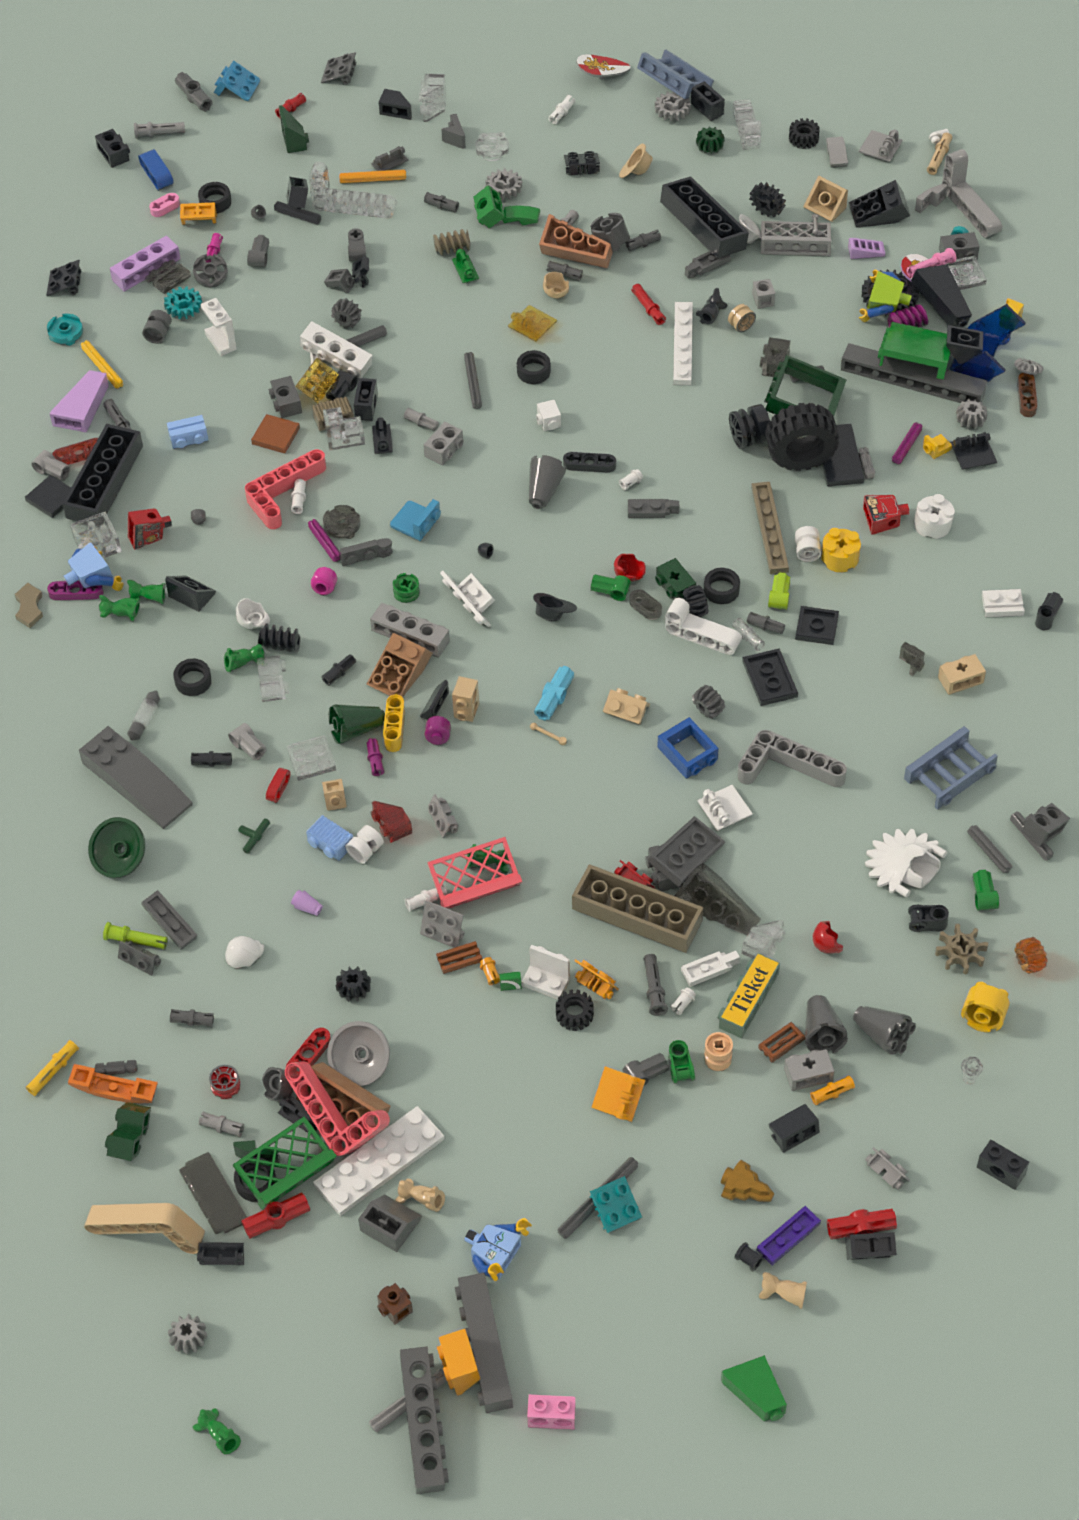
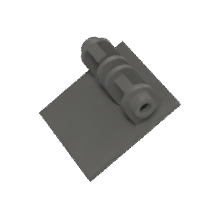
M356 52L329 59L321 83L340 78L343 84L350 83L357 64L355 60Z

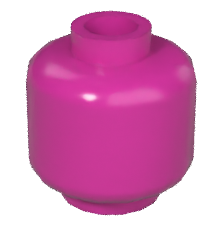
M328 567L318 568L312 576L311 588L320 595L330 594L336 586L337 574Z

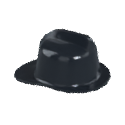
M536 593L533 596V600L536 602V614L547 621H557L564 613H571L577 610L575 604L550 594Z

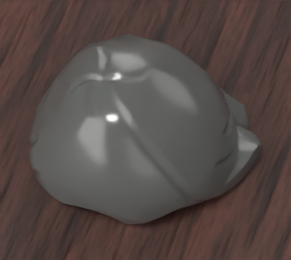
M270 1067L265 1071L262 1077V1083L266 1089L264 1096L275 1102H280L283 1098H289L293 1093V1088L286 1079L285 1070Z

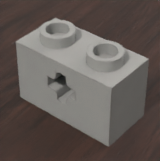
M827 1049L821 1051L813 1050L804 1055L796 1054L785 1059L784 1071L791 1091L833 1082L834 1069Z

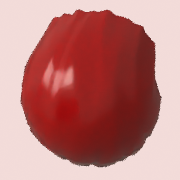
M620 554L614 561V571L616 576H625L631 582L640 580L646 574V565L643 561L637 560L634 554Z
M830 921L819 922L813 932L814 946L819 951L827 954L843 951V945L837 943L838 934L831 929Z

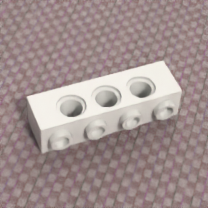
M312 321L300 336V346L305 351L312 352L319 359L326 360L335 368L356 375L358 378H362L372 365V354Z

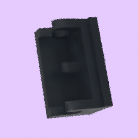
M806 1104L769 1123V1128L774 1133L771 1137L783 1153L820 1133L819 1119Z

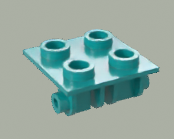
M625 1176L590 1191L591 1196L589 1197L592 1198L596 1206L595 1211L598 1210L599 1212L597 1216L601 1217L604 1226L603 1230L606 1229L607 1233L642 1218Z

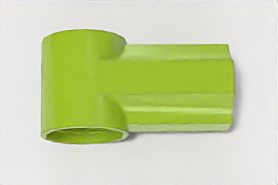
M779 572V574L774 575L772 590H770L769 608L785 610L788 608L790 577L786 573Z

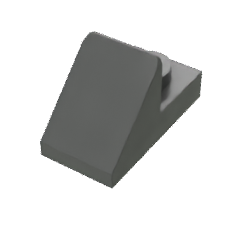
M451 114L448 127L441 129L442 141L464 149L466 148L464 131L457 114Z

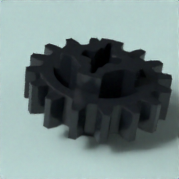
M762 182L759 185L756 184L750 192L749 200L753 201L751 205L756 206L755 210L761 211V215L766 213L767 217L770 215L775 217L780 215L786 206L784 204L786 200L783 199L784 194H780V189H775L774 185L769 186L768 182L765 185Z

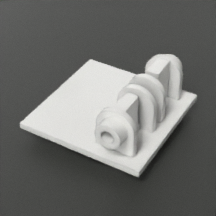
M733 785L715 793L707 789L703 792V798L697 800L717 831L753 815Z

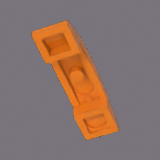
M74 1064L68 1085L110 1100L129 1103H152L158 1082L136 1078V1081L96 1073L95 1068Z

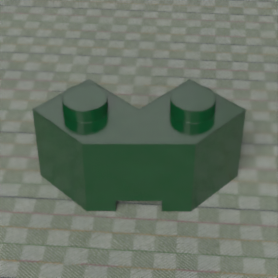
M126 1102L117 1109L115 1114L117 1129L106 1138V1156L132 1161L139 1155L141 1145H139L140 1138L147 1133L151 1107Z

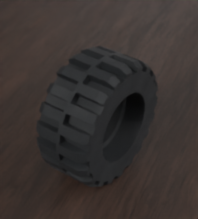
M798 403L796 406L790 405L787 409L783 408L779 411V414H775L765 430L772 460L787 470L795 469L796 471H801V469L809 470L811 467L821 466V463H826L830 456L832 457L839 446V435L834 416L828 409L819 404L816 406L814 403Z

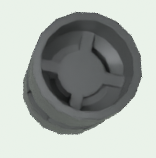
M162 310L151 311L142 331L144 338L151 343H162L172 322L170 315Z

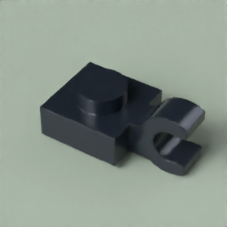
M365 255L352 264V277L356 284L361 281L362 288L369 284V280L366 277L369 271V258Z

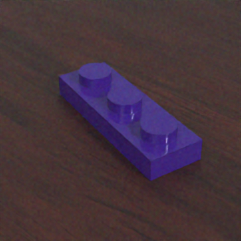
M804 1206L757 1246V1251L764 1254V1258L773 1266L821 1224V1220Z

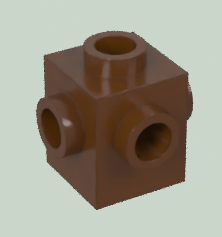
M396 1283L384 1287L379 1292V1295H377V1308L383 1317L388 1316L394 1325L413 1312L409 1293L403 1287L400 1289Z

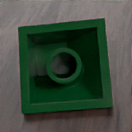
M279 105L281 128L287 153L307 150L306 143H309L308 133H304L303 126L282 105Z

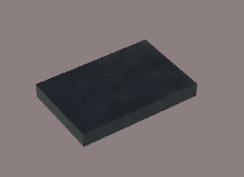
M780 648L742 657V662L760 706L798 697V691Z

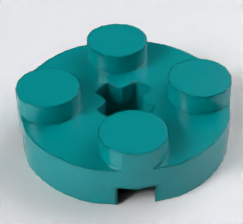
M69 313L62 314V317L59 318L57 316L53 317L47 324L49 339L55 343L68 346L73 345L83 333V326L79 317Z

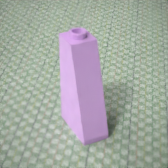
M89 370L50 412L52 426L87 433L109 387L107 374Z

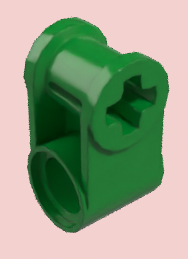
M682 1040L673 1041L669 1045L668 1054L673 1084L686 1079L695 1080L694 1066L687 1044ZM679 1051V1052H682L683 1054H682V1055H675L674 1052Z

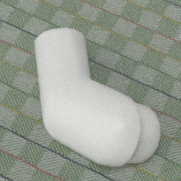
M948 129L931 133L929 140L932 144H937L940 142L943 133H949Z

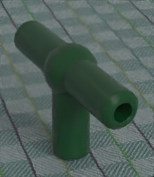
M263 819L255 831L243 825L239 827V833L250 837L243 847L245 853H250L255 844L262 839V834L270 825L268 819Z

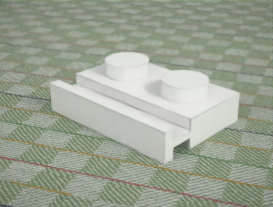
M1021 589L982 591L985 617L1024 616L1025 610L1023 608Z

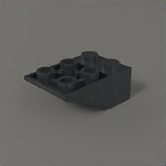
M896 180L849 202L856 228L895 224L910 217L904 192Z

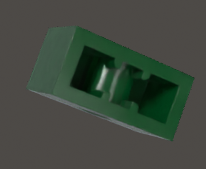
M676 558L656 567L655 580L659 586L665 589L670 599H684L683 591L690 586H696L694 579Z

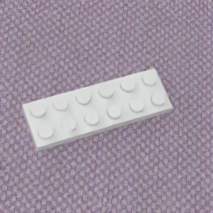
M417 1106L313 1181V1184L339 1216H342L444 1141L445 1137Z

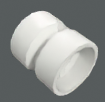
M812 526L799 528L795 532L798 559L803 562L816 561L821 556L818 529Z
M365 825L356 834L357 837H353L345 846L348 854L361 864H365L373 855L372 852H376L384 843L382 836L368 825Z

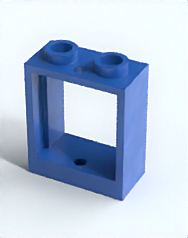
M690 717L658 735L657 748L686 779L692 775H697L702 769L713 765L718 760L719 748ZM692 735L706 751L687 762L673 746Z

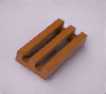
M476 941L436 953L443 974L480 963L483 959ZM476 955L475 957H471L464 960V958ZM456 961V963L449 964V965H446V966L444 965V964H448V963H451V962Z
M790 1022L758 1045V1049L760 1051L763 1050L764 1055L768 1056L769 1060L773 1063L804 1041L805 1035ZM790 1030H793L792 1033H790V1034L787 1035L786 1037H783V1038H782L781 1040H779L775 1045H773V1046L770 1047L769 1049L767 1048L770 1044H772V1043L775 1042L777 1039H779L780 1037H782L783 1035H785L787 1032H789Z

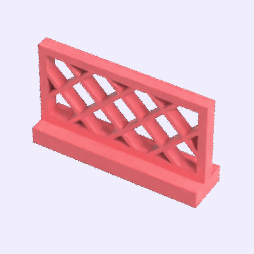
M506 837L427 863L441 901L440 904L447 909L519 886L522 883ZM503 844L505 852L502 857L491 852L494 845ZM480 850L487 854L483 864L472 859L474 852ZM489 855L500 860L496 870L485 865ZM462 857L468 860L463 870L452 865L455 858ZM469 862L481 867L477 876L465 872ZM502 862L510 865L511 874L504 875L498 872ZM442 863L448 866L444 877L435 872L433 865ZM450 868L462 873L457 883L446 878ZM483 868L494 873L490 881L486 882L478 878ZM463 875L474 879L471 887L465 888L459 885ZM444 881L455 886L452 893L443 895L441 886Z

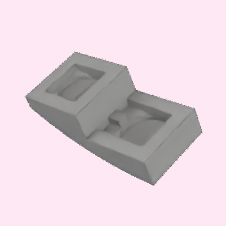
M826 138L830 167L847 166L848 161L844 138Z
M940 184L920 194L916 198L915 211L921 213L930 204L937 207L946 198L948 185Z

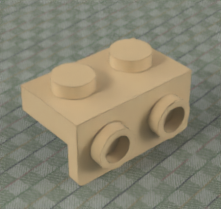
M619 688L616 691L610 689L603 712L641 725L646 708L650 706V703L646 702V698L635 694V697L627 695L628 691Z

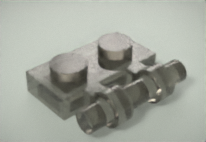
M172 259L169 262L165 261L158 269L150 271L145 279L148 283L152 281L153 286L165 294L191 277V274L180 263L176 264L175 260Z

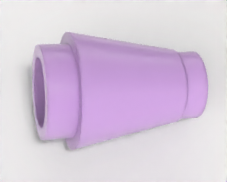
M298 890L291 901L295 909L316 916L320 914L323 905L305 890L303 892Z

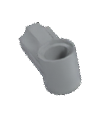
M43 450L31 463L33 469L39 474L46 472L60 480H65L69 476L70 466L55 459L53 454L47 450Z
M243 723L228 734L231 743L236 748H242L253 760H259L267 751L266 746L255 737L252 729L246 723Z

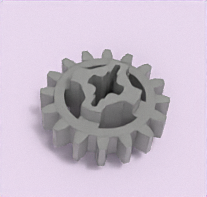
M667 91L666 95L661 93L660 97H657L655 101V113H658V117L663 116L664 120L669 118L670 121H673V119L679 121L680 117L684 119L685 115H689L691 110L690 99H684L674 92L669 93Z
M506 168L503 171L497 169V173L491 172V176H487L485 183L486 186L489 185L496 190L500 197H502V200L505 197L511 199L512 195L517 197V193H521L522 177L518 176V172L513 173L512 169L509 172L506 171Z

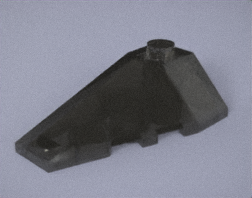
M705 863L700 864L694 869L674 895L677 898L703 907V916L706 919L717 921L745 935H750L761 921V918Z

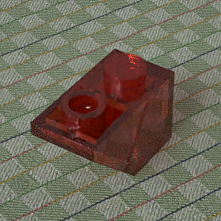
M378 801L372 802L373 811H370L372 819L380 824L381 834L383 837L387 836L390 843L412 834L411 821L402 807Z

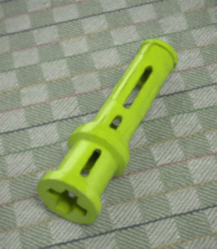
M111 922L106 923L103 931V940L106 941L108 939L122 942L132 941L136 944L165 950L167 945L159 943V941L168 942V937L130 930V927L126 925L120 927L112 925Z

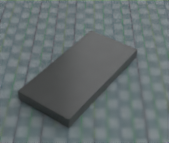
M694 816L649 857L648 862L680 887L724 845L725 841Z

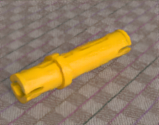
M69 1040L58 1053L52 1055L51 1061L25 1087L27 1091L36 1096L61 1067L64 1068L67 1065V1061L79 1050V1047Z

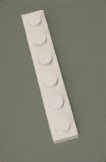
M675 302L673 385H691L693 302Z

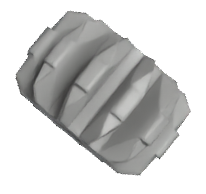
M968 399L966 402H961L956 411L957 422L961 424V427L967 426L968 429L973 427L976 430L978 426L982 427L988 416L987 407L983 406V402L978 403L976 399L974 401Z
M188 1313L186 1319L179 1316V1322H172L171 1327L173 1329L168 1330V1336L171 1337L169 1339L170 1345L175 1346L174 1348L177 1352L183 1349L186 1355L189 1349L196 1353V1346L203 1347V1339L207 1338L205 1323H200L201 1321L198 1316L192 1319Z

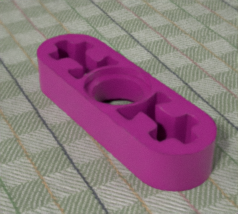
M54 581L47 587L49 597L52 600L99 599V596L104 593L102 585L85 588V592L84 587L79 581L70 586L66 581ZM73 588H80V591L77 593L70 592Z

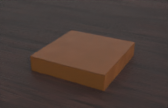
M266 414L251 439L252 445L285 454L298 433L300 424Z

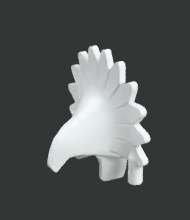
M896 829L894 837L883 833L884 842L873 841L875 849L866 851V855L872 859L866 861L865 866L873 869L869 872L870 878H879L877 882L878 887L889 884V893L896 891L907 898L911 891L902 886L901 883L904 882L913 887L923 888L941 868L940 860L930 852L945 858L947 851L938 846L937 840L927 842V833L916 837L915 830L910 829L905 836L900 829Z

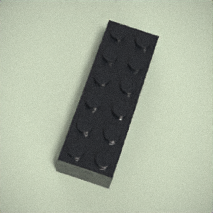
M691 176L662 185L660 202L716 258L746 250L749 232Z
M110 424L105 425L62 503L66 519L101 526L143 447L140 431Z

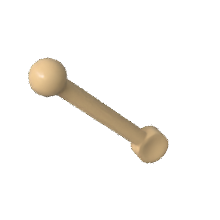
M531 723L530 728L532 730H538L559 741L560 745L567 743L565 737H558L538 727L536 723Z

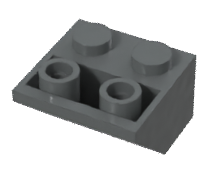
M384 1194L369 1203L359 1217L358 1222L361 1232L398 1252L422 1216Z

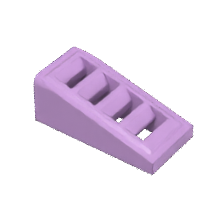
M849 238L848 249L851 259L885 256L882 241Z

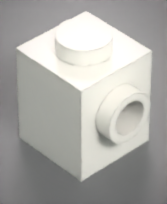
M555 400L537 404L536 420L538 425L542 426L543 431L561 427V414Z

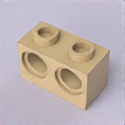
M458 677L452 693L454 718L473 722L479 706L478 680Z

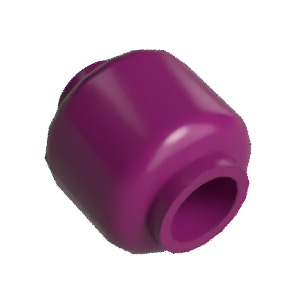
M442 716L429 718L426 722L424 733L426 740L434 745L446 743L450 738L451 724L448 719Z

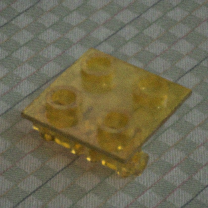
M528 305L521 313H512V322L508 327L536 342L557 322V319Z

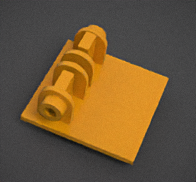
M574 960L583 968L582 971H578L575 975L577 982L583 984L588 989L592 988V991L596 992L603 999L612 998L614 994L612 992L613 988L619 990L614 985L616 981L602 971L598 973L599 970L585 960L582 962Z
M605 1066L591 1108L632 1122L646 1080Z

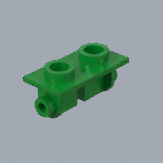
M458 249L456 258H453L452 261L462 283L478 280L479 276L469 255H466L464 250Z

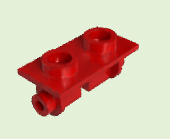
M622 860L619 861L623 866L621 868L617 867L614 874L656 889L651 884L653 880L644 873L642 876L636 872L638 868L628 861L625 864Z

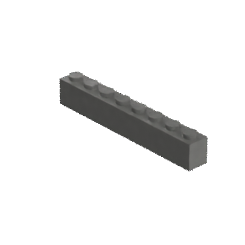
M848 343L842 356L841 371L961 403L966 402L968 399L970 401L976 399L979 403L982 402L986 392V380L946 370L944 380L938 379V367L885 356L882 366H879L880 359L877 358L879 351Z

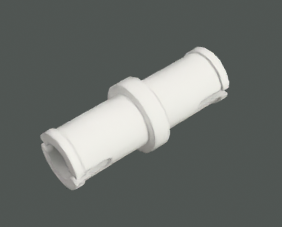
M567 95L548 117L550 122L555 118L552 124H557L563 116L568 114L571 106L575 104L574 98L569 102L572 97L571 95Z
M302 479L295 480L294 491L291 494V511L294 514L303 512V502L306 499V482Z
M442 884L443 895H447L446 888ZM436 888L428 891L423 890L421 894L405 899V905L410 912L424 906L426 900L434 902L440 898Z

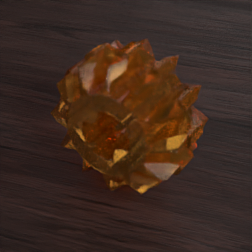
M1028 937L1016 943V948L1014 949L1016 953L1015 958H1017L1018 964L1021 965L1023 971L1030 974L1039 972L1046 967L1048 962L1047 953L1044 951V946L1041 945L1039 940L1035 937Z

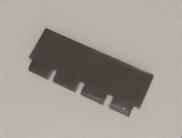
M207 1152L186 1162L179 1172L186 1184H189L188 1188L195 1200L199 1201L198 1205L204 1216L209 1218L208 1222L214 1233L219 1234L223 1231L228 1233L242 1226L241 1220L247 1218L210 1153Z

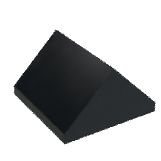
M948 325L946 347L959 365L982 353L983 332Z
M186 575L166 576L165 578L168 597L198 612L216 593V590Z

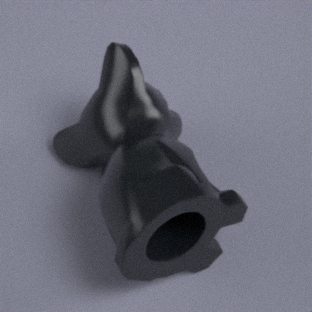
M719 288L714 289L713 294L706 301L707 304L696 312V316H700L702 324H713L718 316L719 308L724 309L728 306L722 300Z

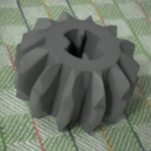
M347 298L339 299L332 307L331 317L335 318L334 322H338L340 326L344 325L346 329L348 327L353 328L360 321L362 310L358 308L359 304L353 303V300L349 301Z
M704 685L692 696L696 708L707 718L713 719L717 717L725 708L724 700L712 686Z

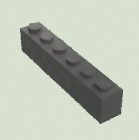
M485 1273L459 1277L458 1286L454 1288L457 1301H462L463 1307L459 1308L461 1321H466L467 1328L464 1329L471 1343L472 1352L481 1378L475 1383V1385L480 1384L481 1392H477L479 1405L485 1407L486 1413L513 1408L511 1390Z

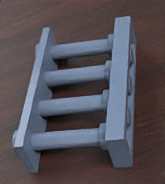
M667 49L664 50L661 59H656L646 52L642 53L637 66L639 70L684 99H689L692 88L705 81L710 87H712L714 82L712 78Z
M965 726L905 768L904 780L909 784L914 780H920L936 795L935 808L937 810L943 805H948L955 796L987 773L991 774L997 767L998 756L996 754L986 759L968 743L970 730ZM959 748H963L980 765L972 770L954 752ZM944 759H949L966 775L957 780L939 763ZM930 769H934L951 786L943 791L925 773Z

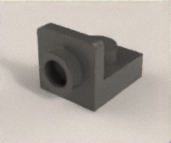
M348 269L331 270L324 283L327 287L341 286L345 293H349L355 281Z

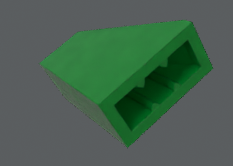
M765 1355L722 1371L721 1381L723 1385L763 1421L770 1419L775 1421L786 1414L787 1404Z

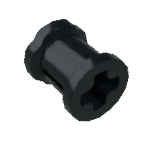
M745 1242L737 1250L734 1259L741 1260L754 1272L763 1261L764 1254L757 1253Z

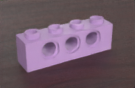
M164 236L110 267L112 281L125 292L180 260L179 247L168 236Z

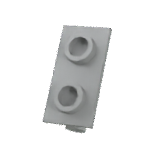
M434 794L428 805V811L432 815L437 830H439L442 838H444L447 832L456 833L459 825L454 816L451 815L452 811L447 800L442 797L437 798L436 794Z
M874 1147L872 1148L876 1153L867 1156L865 1159L868 1162L867 1165L879 1175L885 1169L887 1172L882 1178L892 1188L899 1190L904 1184L902 1182L904 1178L910 1181L905 1176L908 1171L899 1163L894 1166L889 1161L892 1158L883 1149L878 1151Z

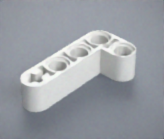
M675 598L666 613L665 628L667 632L727 655L734 654L742 640V635L734 629L689 614V604L682 598Z

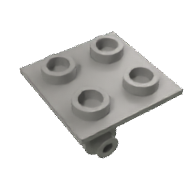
M896 129L891 130L889 135L871 130L858 152L890 162L903 140L899 139V132Z
M426 900L420 934L453 948L458 947L459 939H463L465 934L461 928L463 915Z

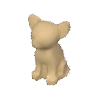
M409 1178L399 1182L397 1202L402 1204L407 1199L414 1198L428 1210L435 1212L439 1211L444 1205L445 1194L438 1187L414 1186V1182Z
M764 1272L762 1280L763 1290L760 1292L759 1298L767 1299L776 1292L786 1301L802 1309L807 1282L780 1281L775 1275Z

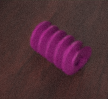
M920 304L914 307L910 306L908 309L904 308L901 311L897 310L895 313L891 312L887 320L889 328L892 322L914 327L915 323L917 327H921L922 323L925 326L928 325L926 310Z

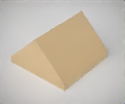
M818 175L803 207L833 222L847 208L848 190Z

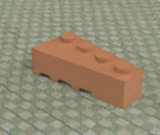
M551 214L548 215L539 243L542 254L608 268L613 254L610 243L592 234L589 235L583 232L582 229L575 228L563 220H558Z

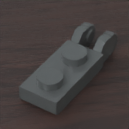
M382 538L340 548L341 564L346 566L364 560H371L378 556L382 558L391 556L393 553L391 548L392 541L389 538Z

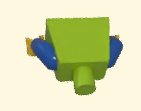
M876 269L872 271L874 277L870 276L869 278L874 285L867 306L868 311L864 308L859 311L863 315L859 317L862 322H867L872 317L896 312L898 303L909 306L912 295L902 293L904 283L893 272H880Z

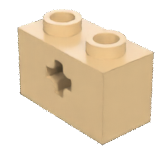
M976 654L941 665L938 678L948 695L984 683L986 671Z

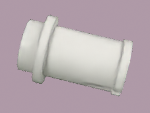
M633 469L629 475L619 480V483H621L619 485L623 490H627L636 482L640 483L643 475L638 469Z
M690 988L682 989L680 991L681 995L670 1006L673 1012L676 1009L678 1010L676 1012L678 1015L683 1013L690 1002L695 1001L694 997L696 994Z

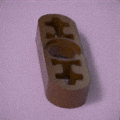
M1023 372L1019 374L1017 381L1020 413L1025 417H1033L1038 406L1034 375ZM1028 392L1032 394V396L1026 397L1023 395V393Z

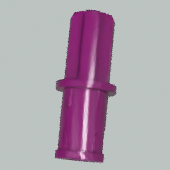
M369 738L366 742L368 750L367 760L370 762L372 775L380 776L379 771L381 775L385 772L382 764L383 755L380 753L378 740L376 738Z

